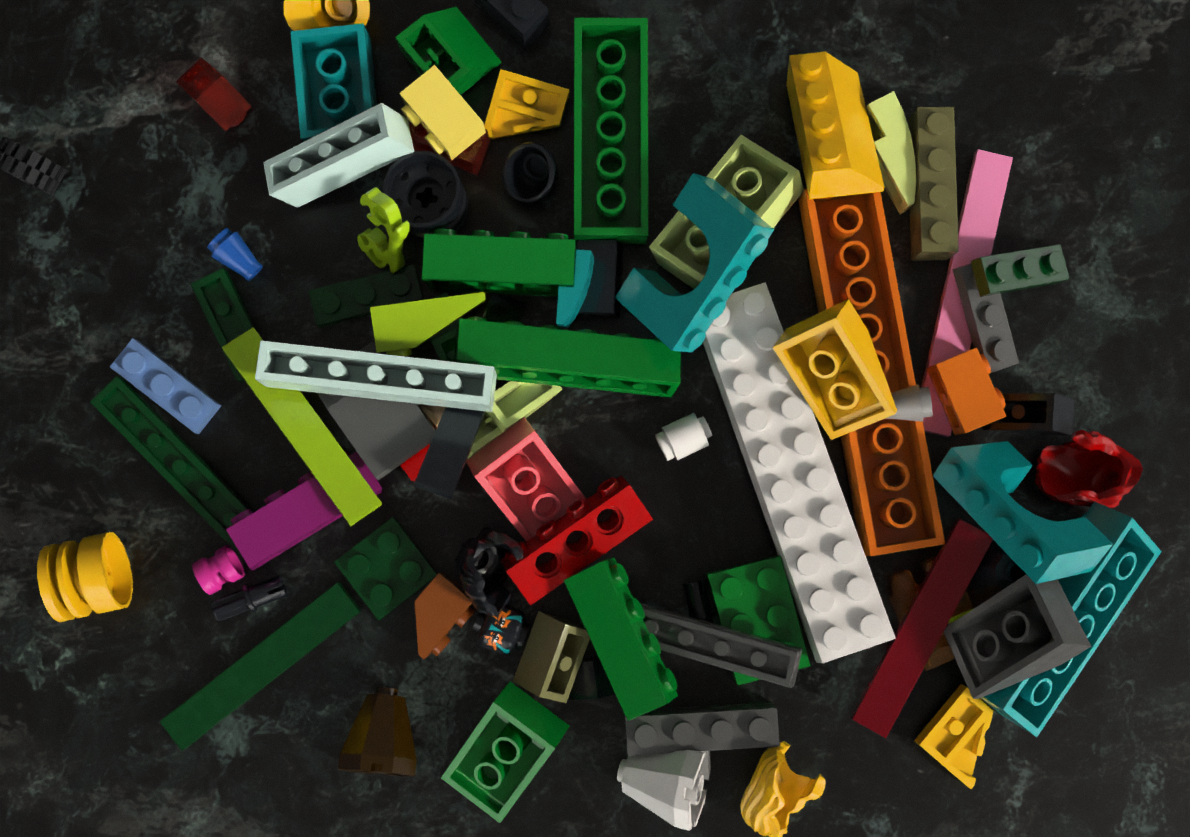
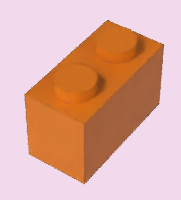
M977 347L926 368L955 436L968 433L1006 417L1004 411L1006 407L1005 399L998 388H994L989 377L991 373L990 364L983 354H979Z

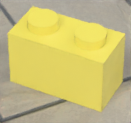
M435 65L400 92V96L405 104L401 108L402 112L415 127L421 124L429 133L425 136V139L438 155L445 152L453 160L486 133L483 121Z

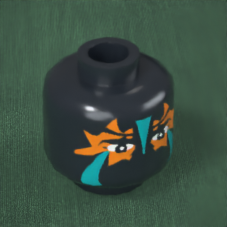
M505 605L501 613H499V617L487 616L485 613L478 612L472 629L478 631L477 643L480 647L507 656L513 650L520 651L530 624L525 622L523 611Z

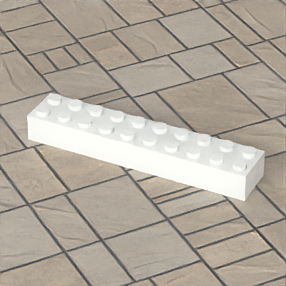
M766 282L734 292L726 301L723 313L714 319L706 331L703 345L777 554L781 556L789 588L816 663H825L896 639L813 411L772 348L783 334V329Z

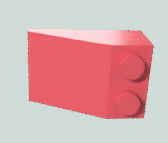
M525 417L466 461L474 477L525 541L534 537L537 529L544 523L551 520L556 521L567 513L568 507L580 499L586 500V497Z

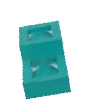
M576 250L574 287L559 286L556 324L562 329L569 328L580 311L587 295L594 264V255L591 250Z

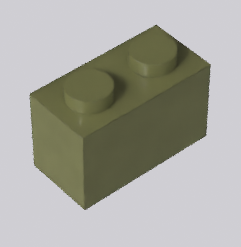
M538 611L513 682L538 697L567 703L590 640L586 628L565 618Z

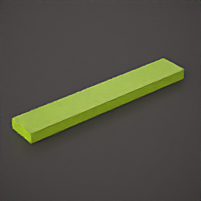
M253 327L224 345L222 349L351 527L380 507L382 503L301 391L265 387L255 379L260 341H263V339Z

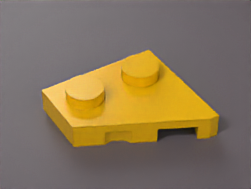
M500 69L484 124L486 133L481 137L491 140L560 127L570 95V89Z
M960 684L914 741L965 786L972 789L976 778L972 776L977 756H982L985 746L984 736L990 727L994 710L980 698L973 699L969 689Z

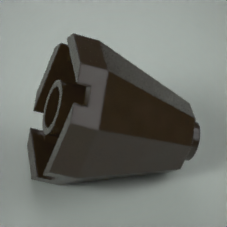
M376 687L375 694H367L342 747L338 770L415 777L417 759L405 697L398 696V689Z

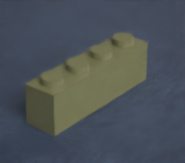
M917 107L907 120L916 162L915 203L910 207L911 261L948 260L959 252L954 107Z

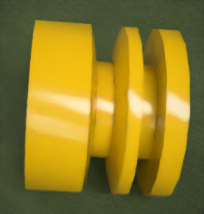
M114 532L83 537L79 544L76 541H65L62 544L47 545L40 551L37 561L39 591L46 610L57 622L73 620L75 617H87L92 610L100 614L124 609L129 606L133 593L130 561L124 545Z

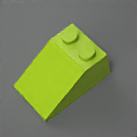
M485 292L370 307L376 352H386V355L404 357L412 355L411 348L420 346L486 300Z

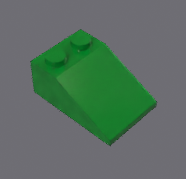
M510 681L487 710L441 779L497 822L501 823L570 726Z

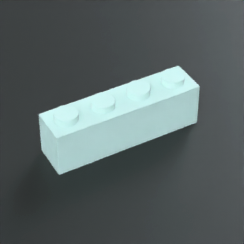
M380 103L263 162L269 195L298 208L386 166L404 155L415 152L408 119Z

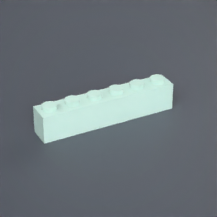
M260 341L255 374L257 381L265 387L486 412H492L497 378L494 366L270 341Z

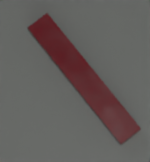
M962 519L956 520L945 540V544H943L896 631V639H893L889 644L850 717L852 720L887 738L993 540L988 533Z

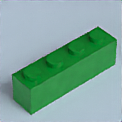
M611 558L565 579V585L627 720L630 721L664 706L678 697L676 678L669 668H665L659 655L661 654L660 644L655 635L649 633L644 623L645 613L643 607L631 595L627 586L629 579L624 567L617 563L615 558Z

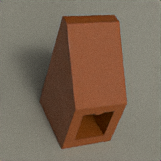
M444 571L439 572L414 601L418 655L426 659L433 653L437 657L451 641L447 634L455 624L462 628L475 613V610L471 608L473 603L470 597Z

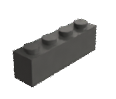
M772 702L660 708L630 721L625 716L628 756L665 754L681 750L714 751L780 746L777 707Z

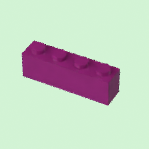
M348 450L344 451L376 495L382 493V487L357 451L353 454H350ZM311 471L297 480L299 486L287 493L284 489H281L264 500L266 504L264 507L254 513L251 509H247L230 520L233 525L228 527L226 531L251 570H255L342 517L340 511Z

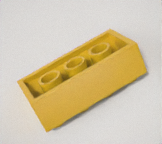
M826 51L789 55L786 86L809 200L883 192L884 183L858 72Z

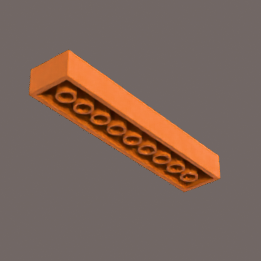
M805 189L798 202L818 313L849 299L870 334L890 392L893 393L916 385L881 192L809 200L807 189ZM885 418L840 436L858 537L865 556H877L945 544L923 422Z

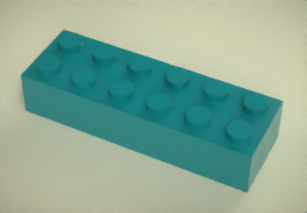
M1095 501L1088 512L1081 518L1086 517L1113 545L1092 572L1058 579L1092 647L1060 666L981 698L1002 716L1035 737H1038L1162 552L1132 517Z

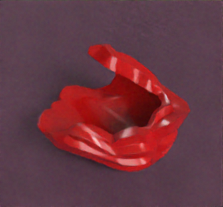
M1075 431L1071 437L1073 441L1059 446H1047L1038 453L1035 483L1045 495L1065 505L1091 507L1095 501L1109 508H1114L1119 505L1123 496L1128 494L1138 483L1143 470L1142 464L1136 457L1124 448L1116 445L1111 438L1097 431Z

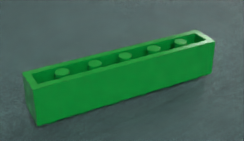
M469 317L467 319H459L455 337L454 362L494 366L497 380L671 398L680 385L681 352L671 351L657 337L641 339L634 338L626 333L605 335L598 334L590 329L569 331L561 330L560 327L554 325L534 327L525 326L518 321L498 323L489 322L482 317Z

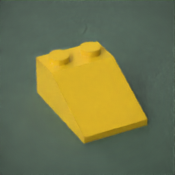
M849 299L786 328L772 347L831 440L896 414L897 408L870 334Z

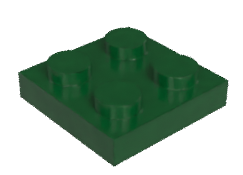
M395 517L390 518L334 562L378 621L433 580L438 574Z

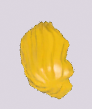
M785 741L779 742L780 746L769 747L762 754L752 779L741 799L740 809L745 823L751 826L754 832L757 831L762 836L783 837V834L788 832L787 826L790 813L799 812L804 808L807 801L818 799L822 796L825 788V778L821 774L812 779L807 776L798 775L789 768L785 753L791 745Z

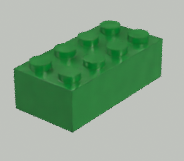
M436 229L434 234H424L422 279L431 292H485V294H492L494 292L500 295L558 297L559 286L574 287L576 243L575 240L568 239V235L562 233L546 234V238H531V234L527 232H510L509 237H494L493 232L485 230L472 231L471 236L457 235V231L451 229Z

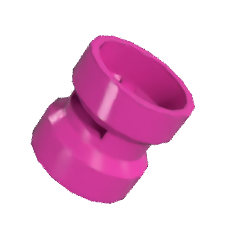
M228 545L217 549L214 556L210 558L203 557L192 564V569L198 583L209 595L221 590L224 583L228 581L236 582L245 575L238 556Z

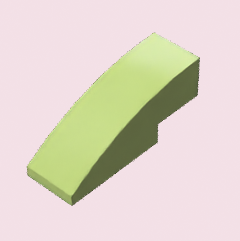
M892 91L869 103L866 110L872 136L875 140L874 144L884 187L899 214H902L915 203L916 162L912 137L904 111L895 92Z
M509 381L496 390L492 412L485 413L467 459L522 418H527L561 392L563 390L562 387Z

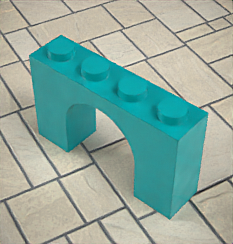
M694 173L689 178L673 206L692 221L706 237L710 257L708 269L703 280L693 291L681 295L657 272L633 268L615 296L626 309L671 351L693 352L703 343L706 331L714 319L723 313L726 301L734 289L743 283L747 276L746 271L754 259L766 249L768 238L774 231V228L717 181Z
M1008 441L951 447L933 474V477L1035 584L1092 572L1113 545L1086 517L1066 521H1051L1039 517L1019 505L1009 493H1014L1033 465Z

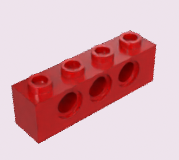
M622 475L618 478H610L604 481L597 488V492L591 497L574 502L568 507L567 513L556 521L551 520L544 523L537 529L536 535L525 543L518 542V545L524 551L523 558L516 560L512 554L506 551L505 557L501 559L504 569L530 605L540 600L564 583L565 579L584 569L653 520ZM605 509L613 510L608 520L604 522L597 521L601 511ZM583 531L581 538L577 542H566L571 532ZM544 552L552 553V557L547 563H535L540 554Z

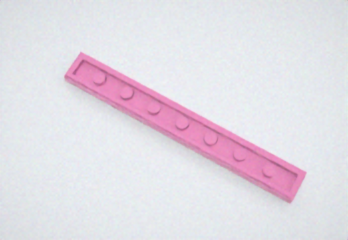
M980 149L974 152L958 222L959 252L950 258L926 368L970 350L972 340L952 269L970 264L972 260L991 256L1013 157ZM925 368L921 387H929L933 415L932 417L923 418L924 431L950 437L952 428Z

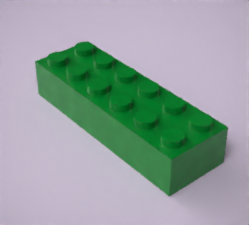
M574 18V240L576 244L577 240H617L620 244H647L648 18Z

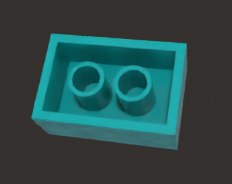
M364 23L290 31L300 138L303 142L377 105L371 38Z

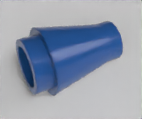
M229 228L222 230L207 247L213 253L211 256L213 259L238 273L248 282L263 268L239 233H233Z

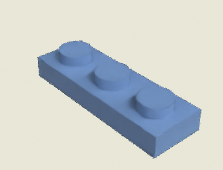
M134 338L131 339L110 366L196 434H200L222 406Z

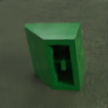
M457 7L425 14L395 37L401 53L420 76L435 65L460 95L501 64V60Z

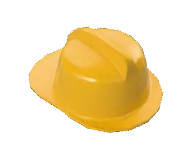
M284 0V16L288 26L293 31L362 23L366 26L370 17L369 0Z

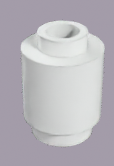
M694 413L662 427V432L655 434L667 461L676 458L678 461L709 446L707 438L712 436L705 418L702 416L697 419Z

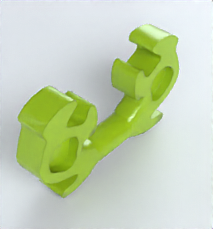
M374 187L361 196L360 202L362 206L367 205L370 208V213L367 214L368 219L375 226L383 225L386 228L389 241L387 242V236L377 227L373 230L368 228L358 235L357 240L360 249L366 253L377 267L383 268L389 264L390 272L394 274L405 265L402 250L404 239L410 230V224L407 220L402 223L401 214L395 201L382 193L377 187Z

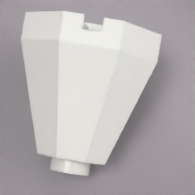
M681 750L665 754L628 756L627 760L622 759L620 762L617 781L622 783L623 793L674 827L690 831L692 827L697 825L705 802L707 790L703 789L704 779L709 780L710 751Z

